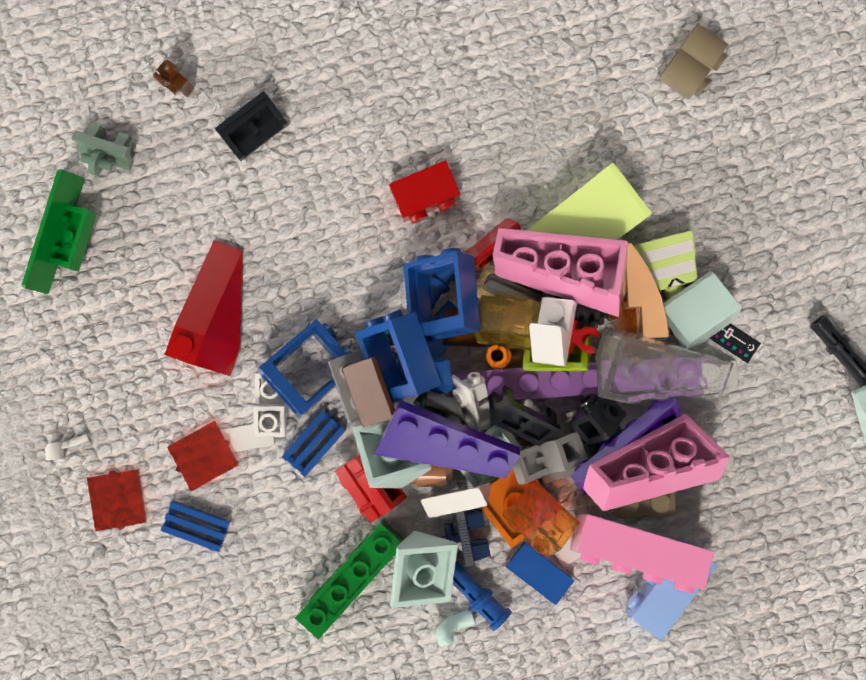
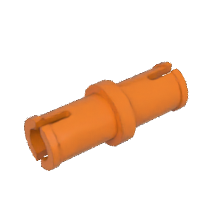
M502 344L492 345L486 353L487 362L495 369L505 368L511 361V352ZM502 351L504 354L503 359L496 362L494 359L495 354Z

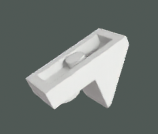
M542 297L538 324L530 323L529 326L533 362L566 367L577 306L574 300Z

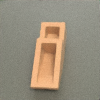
M628 243L627 267L622 293L623 309L635 308L637 339L669 337L666 313L656 282L641 255L632 243Z

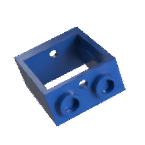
M447 248L442 250L441 255L417 256L414 262L403 264L407 313L416 312L426 342L481 331L474 256L461 252L459 248ZM454 269L459 315L432 321L428 275Z
M398 310L365 322L367 329L355 333L364 359L371 357L377 359L392 401L416 396L442 385L415 311L403 315L402 311ZM386 330L390 331L407 381H402L385 334Z
M317 319L263 363L258 370L260 376L299 419L337 387L334 378L306 401L276 367L313 336L333 359L352 353L347 346L342 348L334 339L336 334L328 324H321Z

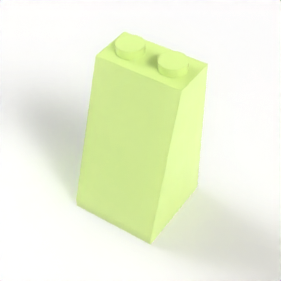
M612 163L526 231L618 240L650 216L652 212L617 166Z

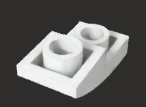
M256 372L255 405L253 406L254 437H285L287 405L260 374ZM281 372L287 379V372Z

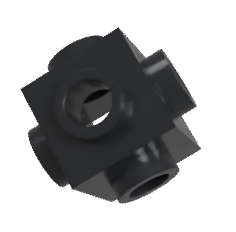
M607 390L597 395L590 393L578 403L580 408L569 423L590 446L616 435L621 429L620 423L627 413Z

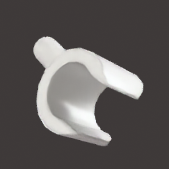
M88 434L71 440L49 443L45 447L46 460L64 459V449L90 441Z

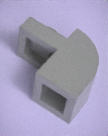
M577 432L563 434L548 439L541 446L533 443L521 449L520 456L513 466L518 485L529 483L551 473L567 471L578 466L582 461L587 460L580 435Z

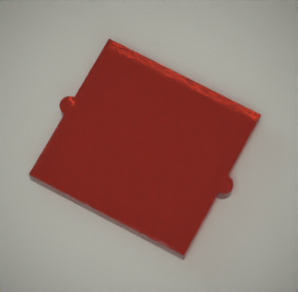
M216 421L209 423L167 447L177 465L176 471L181 472L190 491L239 466L229 447L230 441L225 440Z
M139 469L118 473L112 470L106 475L87 478L95 531L112 528L122 530L125 526L147 522Z

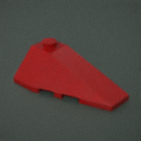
M213 241L177 319L164 355L197 367L231 376L241 349V288L243 287L244 251Z

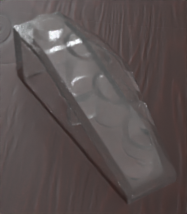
M605 326L595 356L598 396L634 404L640 403L641 400L656 399L661 401L668 400V397H696L723 394L734 363L639 334Z

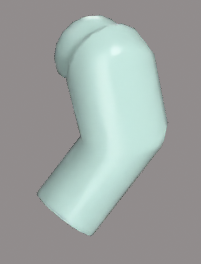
M472 610L447 617L435 629V637L437 636L439 646L443 647L454 643L452 632L476 625Z

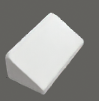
M489 482L434 494L423 498L421 503L429 518L485 507L488 504L491 484Z

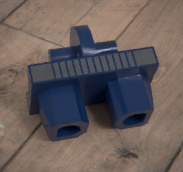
M471 509L455 513L459 533H454L453 523L443 525L445 535L440 538L456 543L461 542L466 568L475 566L474 561L491 556L487 538L470 541L468 530L485 527L481 509Z

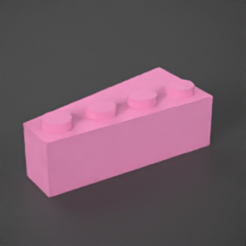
M498 228L493 251L494 267L497 276L563 299L574 300L578 304L619 317L627 267L628 241Z
M684 414L589 465L583 489L603 511L720 480L730 456L687 414Z
M580 514L570 549L581 553L580 560L599 565L600 559L613 563L612 570L628 575L631 574L632 569L644 572L643 579L662 584L663 578L675 582V589L691 594L694 593L695 588L705 591L714 556L713 551L589 514Z

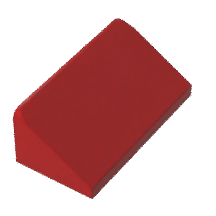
M509 218L504 219L465 252L474 256L475 272L480 271L493 260L498 228L521 230L518 222Z

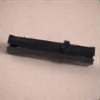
M826 314L813 321L809 327L826 345L825 350L830 355L834 354L861 387L865 386L866 362L850 345V338L846 334L842 335Z

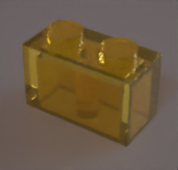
M481 295L479 302L481 331L474 332L477 342L532 351L529 326L530 323L538 324L541 302L534 299H510L502 295Z

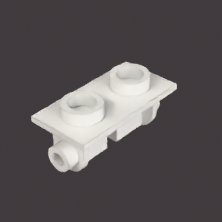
M472 372L468 374L467 379L462 381L453 375L452 379L455 388L453 390V397L459 402L465 416L464 425L482 432L481 430H488L492 423L489 401L484 399L488 397L484 377L480 376L478 372Z

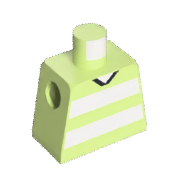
M692 230L634 245L650 270L658 290H664L666 300L683 290L682 285L697 281Z

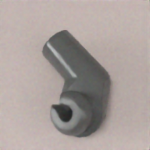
M433 390L429 391L425 405L441 410L445 418L463 425L465 424V416L459 402L455 398Z

